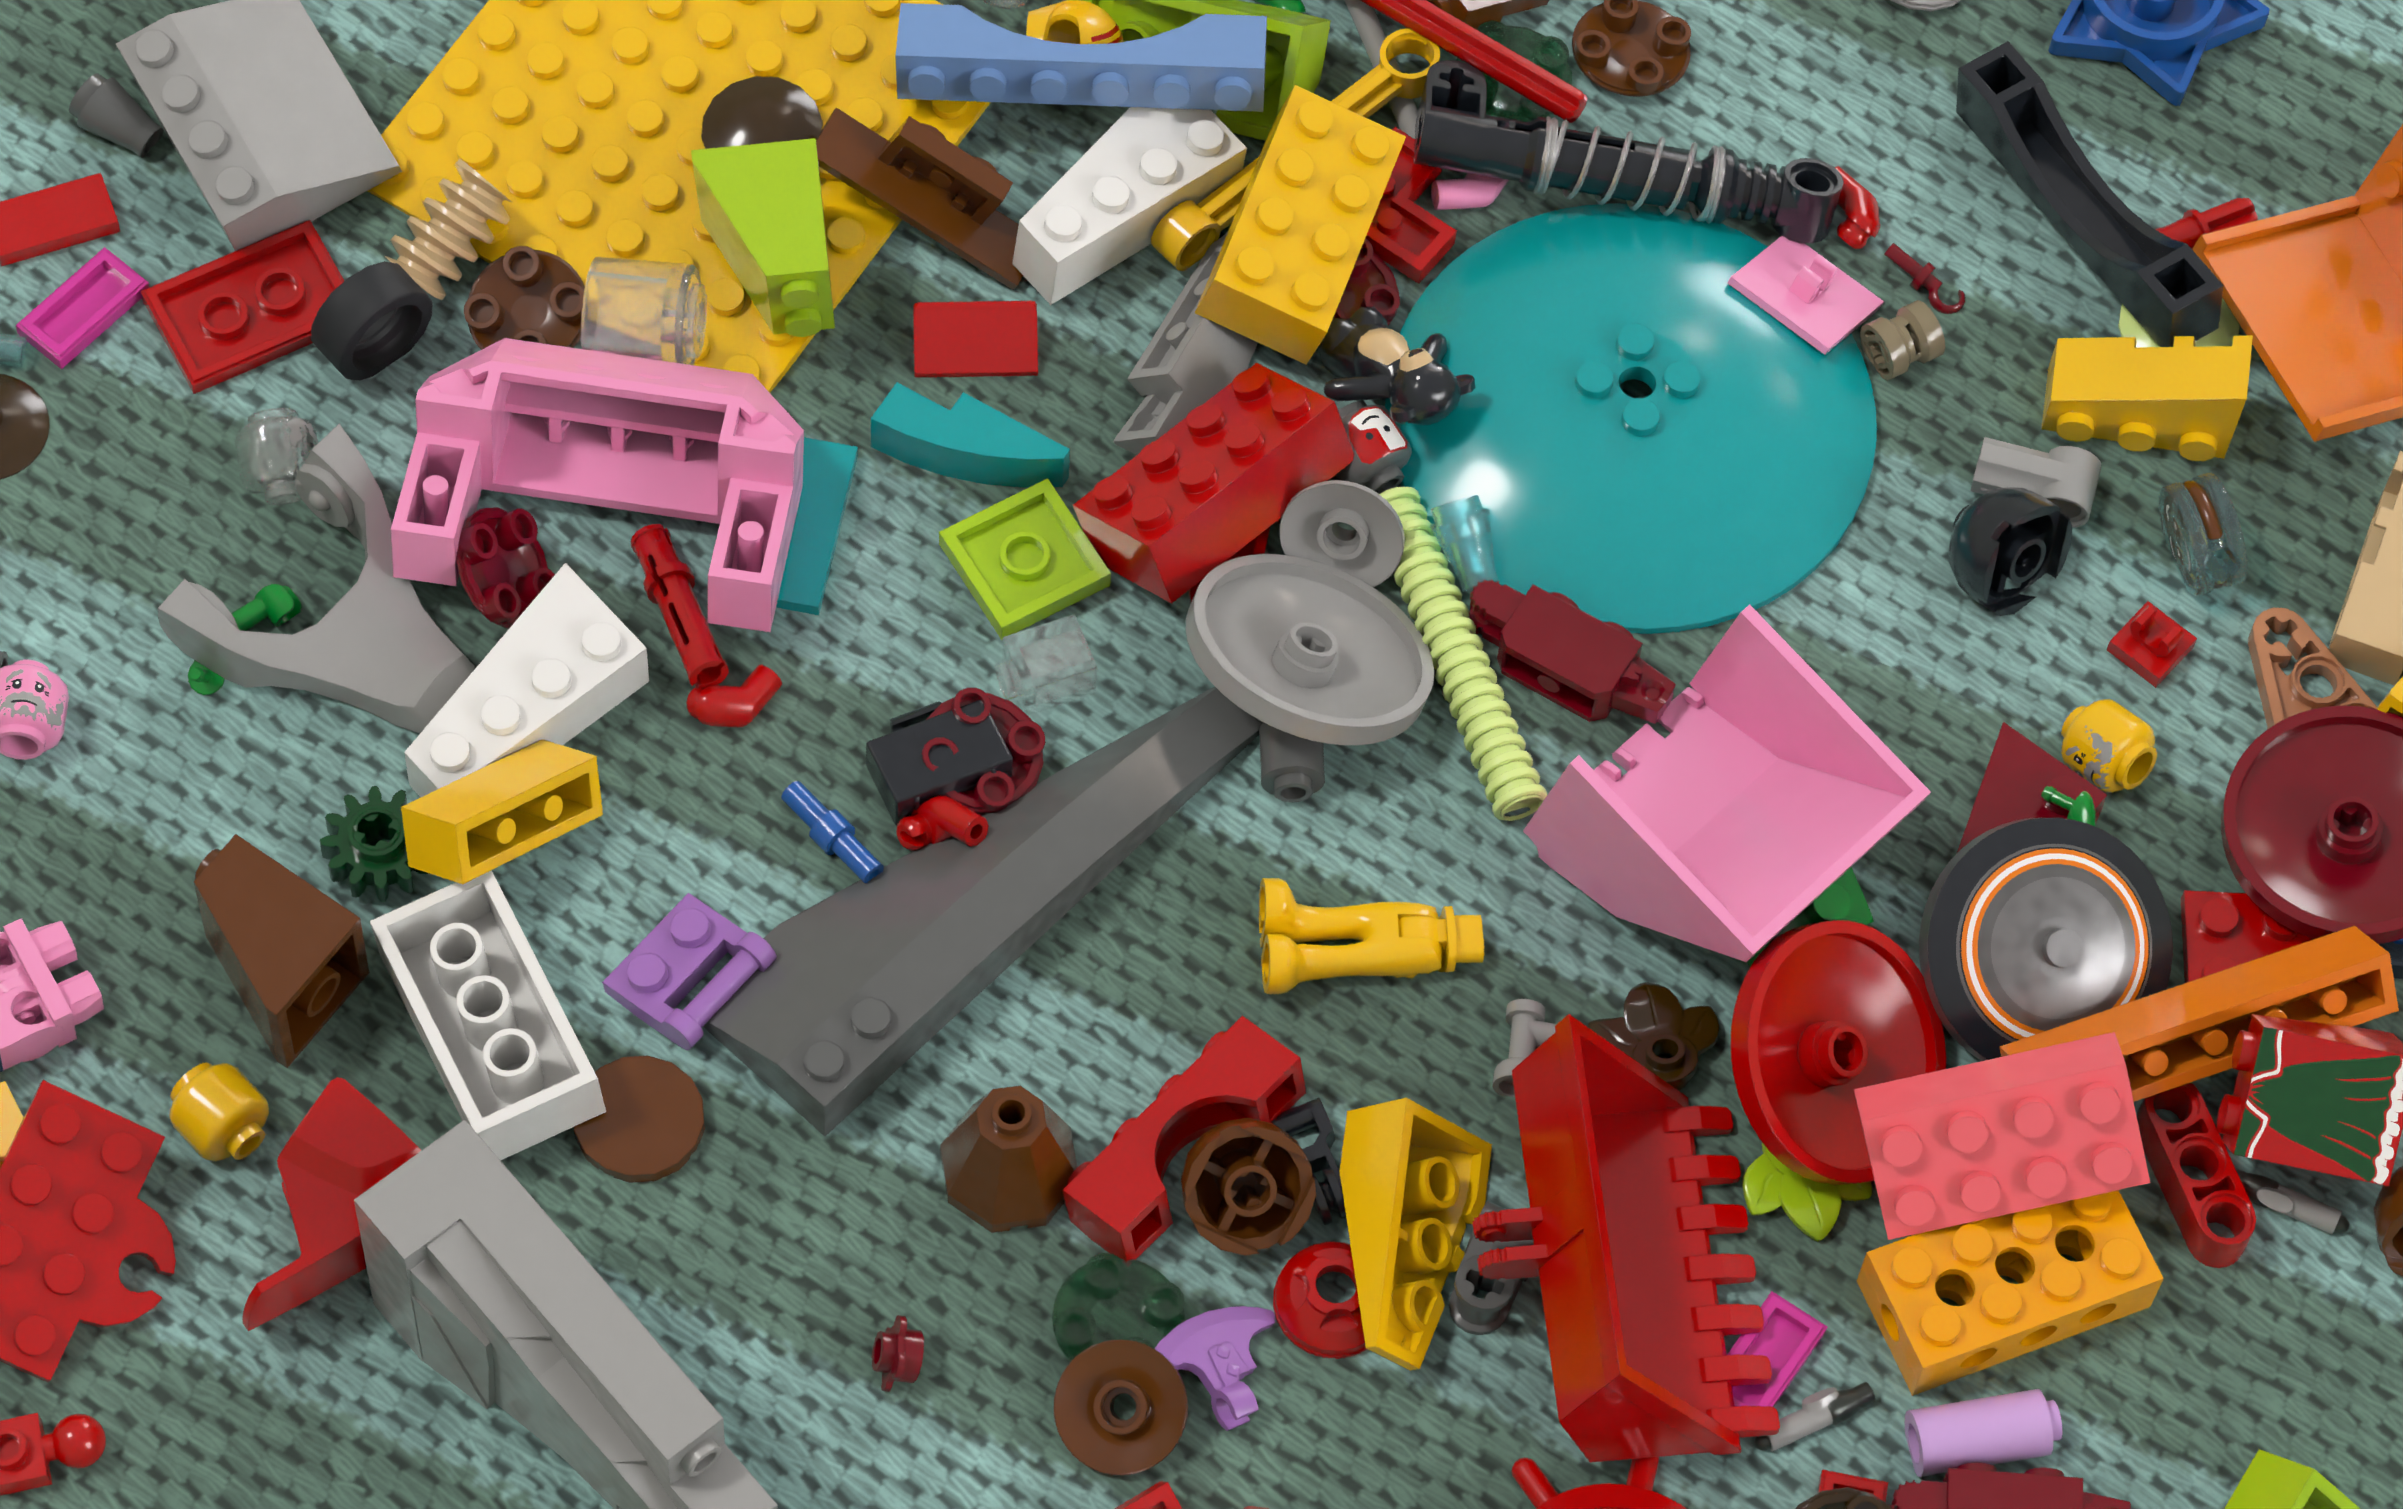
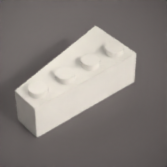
M1130 107L1020 219L1012 264L1044 299L1052 305L1149 246L1156 226L1171 209L1187 200H1192L1198 204L1243 169L1247 147L1211 110Z
M565 563L404 752L409 785L420 797H423L543 739L564 745L649 682L647 648Z

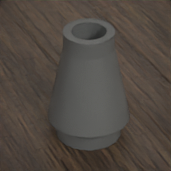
M98 73L92 75L79 88L69 106V113L78 119V127L127 148L141 158L150 151V148L163 135V128L145 113L114 77L105 79Z

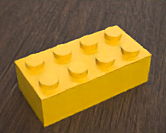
M1295 85L1274 120L1197 305L1195 314L1307 365L1328 332L1406 136Z

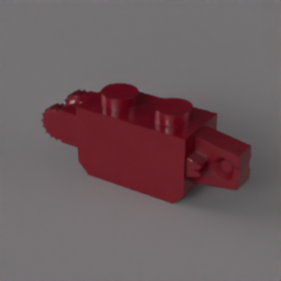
M1484 579L1483 582L1478 581L1477 586H1473L1470 593L1471 602L1468 618L1474 621L1476 634H1482V638L1499 647L1497 660L1503 675L1589 722L1607 718L1614 708L1656 724L1669 706L1674 696L1676 684L1640 658L1643 643L1634 639L1633 635L1623 626L1614 622H1603L1580 610L1569 597L1557 592L1549 593L1532 584L1526 595L1505 584L1500 585L1499 581L1494 582L1493 579L1490 581Z
M1978 1462L1962 1464L1957 1469L1948 1468L1943 1482L1921 1481L1916 1483L1913 1480V1482L1909 1483L1906 1481L1904 1485L1900 1484L1898 1489L1895 1490L1891 1505H1889L1893 1509H2131L2129 1501L2083 1492V1478L2065 1477L2064 1473L2058 1469L2041 1467L2029 1469L2024 1473L1997 1472L1995 1466Z

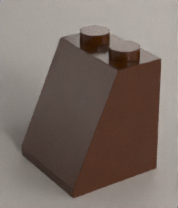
M235 834L222 850H212L202 860L195 874L194 885L207 940L276 1061L288 1068L370 973L361 919Z

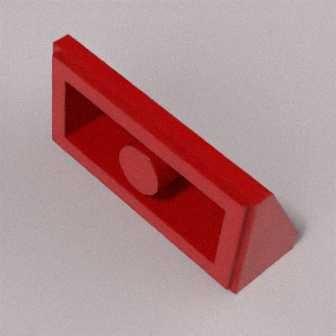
M1035 301L918 302L913 305L914 377L1038 376L1037 303Z

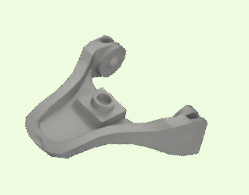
M339 423L311 450L305 464L298 470L295 487L302 501L318 518L335 527H345L353 536L360 540L365 548V564L357 583L317 624L293 635L240 631L235 618L212 591L199 584L188 582L186 579L158 607L159 623L168 638L183 653L233 683L245 688L275 686L310 691L368 711L396 726L421 733L475 670V666L440 630L424 610L409 579L393 577L392 522L383 494L365 459Z

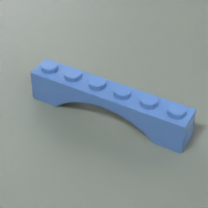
M901 3L895 55L897 99L1263 112L1267 16L1205 14L1179 28L1148 38L1110 44H1072L1045 41L1014 33L982 19L962 5Z

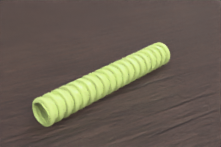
M1412 487L1388 489L1379 495L1386 499L1398 514L1405 536L1403 554L1400 563L1394 571L1395 583L1401 588V597L1404 602L1409 604V616L1415 620V627L1423 636L1424 644H1427L1433 666L1436 670V680L1441 686H1444L1443 696L1450 703L1451 715L1458 719L1457 729L1461 735L1465 736L1464 746L1466 750L1472 753V765L1479 769L1478 779L1482 785L1487 786L1485 788V795L1487 800L1494 803L1492 805L1494 816L1498 820L1508 821L1525 818L1538 810L1547 797L1546 789L1539 784L1540 775L1538 771L1532 768L1533 759L1531 754L1524 751L1526 749L1525 740L1520 734H1517L1519 726L1516 720L1510 717V705L1503 700L1504 691L1502 687L1496 684L1497 675L1489 667L1490 659L1488 654L1482 651L1483 642L1475 634L1476 626L1474 621L1468 618L1469 609L1461 601L1462 593L1460 589L1454 585L1455 577L1453 572L1447 569L1448 560L1441 553V544L1434 536L1433 525L1427 520L1425 507L1420 504L1418 491ZM1525 807L1530 808L1529 811L1516 816H1504V814Z

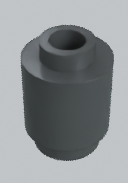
M1263 722L1259 728L1261 786L1265 791L1274 794L1277 799L1284 802L1293 803L1307 800L1313 793L1319 791L1325 783L1324 744L1291 735Z

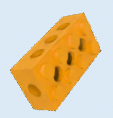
M2119 1190L1906 1237L1866 1252L1857 1283L1912 1396L2149 1308L2164 1278ZM2060 1254L2070 1255L2078 1262L2067 1260ZM2000 1276L2011 1277L2019 1284L2009 1283ZM1940 1298H1949L1959 1306L1948 1305Z

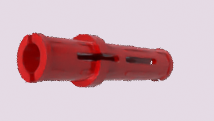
M651 524L642 527L632 536L630 542L632 550L636 553L646 576L643 584L647 597L652 603L658 604L670 636L687 671L690 684L692 686L695 684L697 689L718 685L727 677L729 669L726 661L722 658L707 619L693 591L695 577L691 568L686 563L680 561L672 543L671 534L667 528L664 529L661 524Z

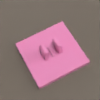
M1784 236L1778 238L1732 275L1728 281L1730 286L1824 355L1870 318L1884 303L1883 300L1808 245L1789 240Z

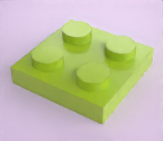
M1048 478L939 531L940 547L1001 640L1109 587L1111 583V572Z

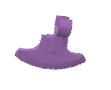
M1247 1306L1207 1311L1176 1326L1155 1347L1156 1350L1170 1360L1177 1370H1189L1199 1377L1211 1395L1213 1413L1221 1427L1226 1431L1249 1422L1250 1419L1247 1415L1259 1410L1253 1392L1248 1385L1239 1380L1252 1374L1257 1367L1249 1351L1250 1339L1256 1334L1272 1327L1275 1323V1314L1272 1310Z

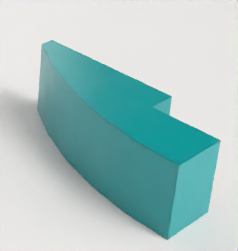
M896 382L871 417V448L906 464L933 473L981 484L1029 488L1047 478L1053 487H1063L1069 478V448L964 392L952 409L949 410Z

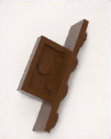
M837 107L834 109L816 140L820 168L1008 288L1014 290L1018 286L1023 275L1012 262L1019 224L996 210L1013 184L1012 181L999 174L996 168L988 161L979 157H973L946 140L945 136L937 128L920 123L910 116L892 137L887 140Z

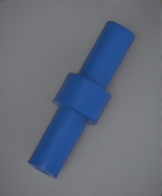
M800 781L793 782L784 790L781 799L811 829L809 832L810 838L827 855L835 853L864 883H867L873 877L883 872L884 866L854 837L855 827L838 810L829 811Z

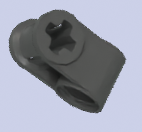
M1487 1201L1480 1215L1485 1214V1212H1499L1500 1210L1507 1209ZM1474 1230L1472 1231L1463 1260L1457 1270L1455 1287L1449 1302L1450 1316L1457 1327L1466 1333L1475 1335L1490 1334L1500 1328L1507 1318L1522 1282H1526L1528 1278H1501L1499 1280L1484 1278V1276H1480L1477 1259L1479 1255L1490 1251V1249L1534 1245L1533 1240L1485 1243V1241H1479L1478 1238L1475 1239ZM1479 1289L1489 1292L1484 1300L1475 1297Z

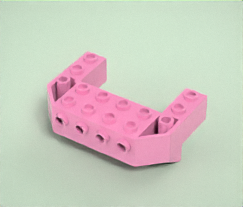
M504 338L429 376L418 389L415 399L417 434L391 526L393 577L456 586L459 578L456 555L460 534L465 519L476 512L481 490L720 524L708 573L707 623L771 632L803 486L804 430L753 374Z

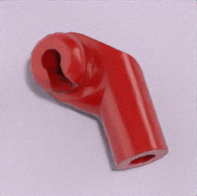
M1837 166L1835 168L1842 175L1844 181L1837 205L1848 216L1837 227V235L1855 250L1861 249L1866 245L1870 236L1875 238L1880 231L1878 203L1876 198L1841 167Z
M758 665L740 687L713 685L707 686L704 689L693 688L687 697L686 707L689 714L693 718L698 719L702 724L716 727H744L758 715L781 688L782 681L773 670L767 666Z
M937 796L921 804L917 810L913 811L911 816L902 818L897 824L896 833L900 844L910 851L919 850L928 843L936 844L951 836L973 847L986 838L989 825L984 817L947 796Z

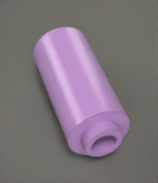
M2034 1389L1908 1410L1905 1414V1436L1915 1473L1918 1477L1947 1473L1948 1468L1957 1469V1467L1966 1463L1978 1462L1995 1465L2051 1455L2053 1441L2061 1440L2062 1421L2056 1402L2054 1400L2046 1401L2041 1390Z

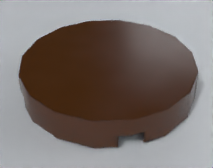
M648 1055L622 1057L598 1068L595 1074L599 1081L606 1112L574 1126L575 1139L586 1160L605 1174L612 1175L616 1179L629 1183L657 1181L679 1171L696 1151L705 1131L703 1099L692 1078L672 1062Z

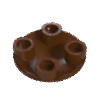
M1604 0L1602 4L1586 12L1578 21L1572 37V52L1578 67L1584 75L1601 88L1624 96H1649L1669 89L1685 74L1691 56L1689 42L1691 29L1682 18L1672 16L1667 11L1653 4L1639 0Z
M517 246L511 248L504 256L493 261L480 273L464 305V316L470 333L481 350L504 338L574 348L587 326L589 299L581 277L565 260L549 252L533 250L528 246Z

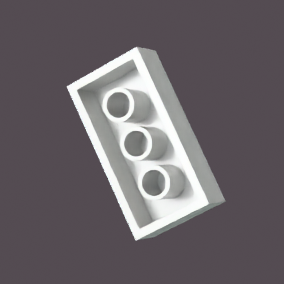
M492 870L465 884L455 882L370 921L380 956L462 1121L465 1119L500 1161L606 1112L598 1078Z

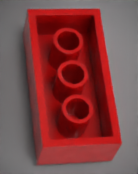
M1255 363L1248 370L1239 373L1230 384L1204 404L1191 410L1186 418L1159 439L1146 445L1137 456L1115 473L1098 482L1093 490L1073 504V508L1083 532L1108 569L1172 604L1203 580L1211 570L1227 561L1283 516L1287 505L1297 493L1310 485L1330 480L1353 461L1354 452L1335 401L1259 363Z

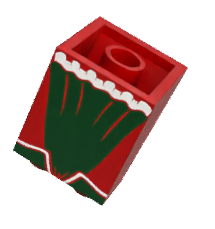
M2252 1014L2248 1031L2241 1030L2234 1044L2232 1068L2239 1070L2233 1095H2224L2218 1112L2217 1131L2224 1134L2223 1143L2233 1155L2389 1186L2403 1129V1042L2393 1033L2380 1030Z

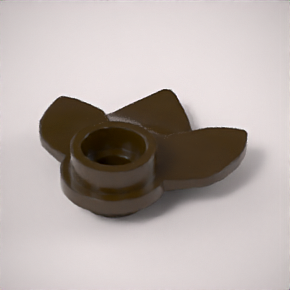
M1649 982L1640 983L1629 991L1624 1003V1017L1598 1019L1588 1023L1590 1029L1677 1090L1683 1089L1697 1071L1698 1056L1715 1045L1719 1034L1718 1019L1711 1006H1695L1683 1010L1677 997L1668 988ZM1659 1056H1668V1057H1671V1058L1665 1059V1058H1660Z

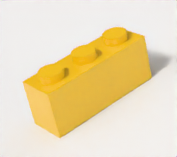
M542 739L402 806L401 812L408 867L465 884L602 816L603 809L597 756Z

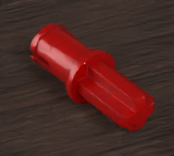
M2236 198L2201 213L2196 209H2190L2184 212L2182 219L2155 230L2171 239L2186 243L2193 249L2201 235L2257 221L2258 216L2255 212L2254 204L2249 198Z

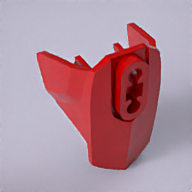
M336 1077L328 1083L278 1156L277 1165L283 1180L282 1189L291 1211L301 1255L289 1265L256 1283L248 1296L243 1311L242 1323L248 1331L305 1303L366 1269L354 1199L422 1151L379 1108L343 1078Z

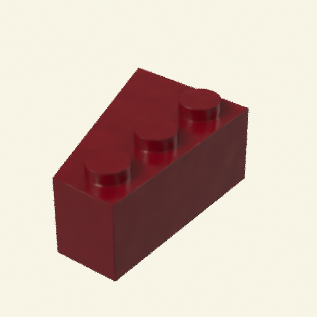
M2003 722L1957 853L1976 837L2005 823L2028 818L2067 819L2068 810L2052 802L2048 803L2041 797L2046 786H2052L2058 792L2076 800L2081 792L2087 791L2091 795L2095 807V826L2107 794Z

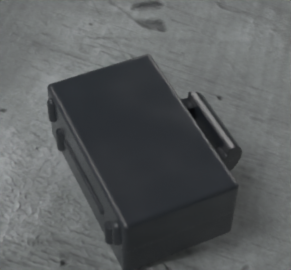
M978 700L960 708L966 715L976 717L984 711V704L981 700ZM938 701L890 719L891 733L866 743V767L896 826L902 818L911 816L913 811L917 810L921 804L934 797L943 796L945 793L953 790L958 793L974 790L984 773L1001 771L1009 777L1012 776L1013 757L991 714L984 721L982 720V722L980 721L977 724H967L958 720L952 710L927 719L942 703ZM936 737H944L953 741L959 751L953 755V751L948 746H933L929 750L928 756L931 763L938 766V768L934 771L927 768L922 760L924 745Z

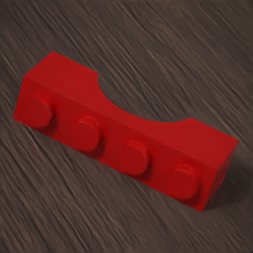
M1241 1016L1226 1032L1221 1031L1215 1034L1205 1045L1201 1056L1184 1073L1176 1074L1169 1078L1161 1087L1156 1100L1137 1118L1133 1117L1126 1120L1114 1134L1112 1142L1092 1162L1086 1161L1074 1170L1068 1179L1066 1187L1063 1189L1070 1221L1092 1241L1129 1267L1173 1224L1163 1178L1174 1156L1184 1146L1224 1121L1253 1118L1271 1123L1282 1112L1290 1109L1306 1094L1301 1058L1244 1016Z

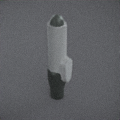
M2235 1168L2251 1202L2264 1208L2273 1209L2331 1235L2333 1232L2344 1233L2349 1229V1221L2345 1216L2341 1215L2342 1211L2282 1186L2276 1180Z
M1867 1382L1844 1390H1837V1388L1831 1387L1816 1392L1802 1400V1409L1779 1419L1780 1429L1776 1435L1756 1436L1754 1445L1759 1450L1774 1452L1829 1425H1836L1850 1418L1862 1407L1875 1402L1874 1392Z

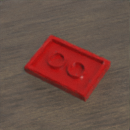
M308 220L142 290L141 296L193 394H196L312 344L311 326L316 314L329 295L344 282V279L311 220Z

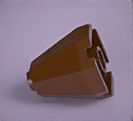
M1022 1086L992 1089L971 1106L940 1144V1156L948 1203L991 1233L1010 1231L1011 1227L1028 1225L1027 1228L1046 1226L1065 1203L1063 1189L1066 1187L1071 1174L1077 1168L1071 1127L1046 1103Z

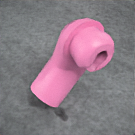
M1467 173L1464 179L1434 180L1431 189L1434 209L1450 210L1487 207L1494 202L1509 180Z

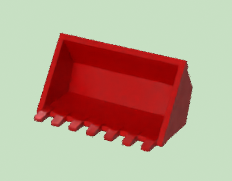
M1568 1014L1555 1025L1556 1032L1512 1070L1530 1208L1485 1212V1214H1479L1472 1221L1475 1239L1478 1238L1479 1241L1494 1243L1495 1241L1533 1240L1534 1245L1505 1247L1504 1249L1497 1248L1483 1252L1484 1254L1479 1255L1477 1259L1480 1276L1490 1278V1280H1499L1501 1278H1540L1559 1423L1589 1462L1712 1453L1713 1455L1741 1453L1740 1438L1776 1435L1780 1429L1778 1411L1772 1406H1734L1732 1386L1767 1384L1771 1381L1772 1371L1770 1360L1767 1356L1727 1355L1724 1336L1759 1333L1764 1327L1763 1313L1760 1306L1752 1304H1719L1716 1285L1750 1283L1756 1278L1755 1262L1751 1255L1711 1254L1709 1235L1743 1233L1747 1231L1748 1217L1746 1208L1742 1205L1704 1204L1701 1186L1737 1183L1741 1176L1739 1160L1732 1155H1696L1694 1137L1724 1135L1732 1132L1733 1120L1731 1111L1727 1107L1689 1106L1686 1095Z

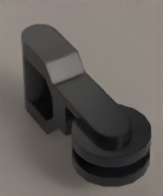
M1316 1098L1282 1112L1271 1123L1290 1136L1314 1127L1317 1128L1319 1136L1315 1143L1302 1150L1311 1164L1312 1176L1315 1180L1316 1197L1313 1204L1323 1224L1327 1225L1332 1223L1330 1214L1332 1210H1337L1341 1219L1346 1217L1340 1172L1330 1151L1336 1140L1333 1127L1320 1098ZM1322 1170L1325 1180L1318 1182L1313 1173Z

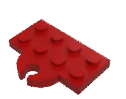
M42 1080L0 1166V1362L43 1381L50 1382L78 1322L101 1328L127 1324L153 1309L162 1300V1297L153 1290L138 1293L124 1287L119 1278V1267L124 1258L131 1255L144 1256L151 1261L158 1274L167 1276L174 1275L176 1258L172 1234L161 1216L137 1198L165 1136L45 1080Z

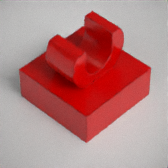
M2147 601L2110 640L2107 651L2156 688L2194 648L2197 638Z

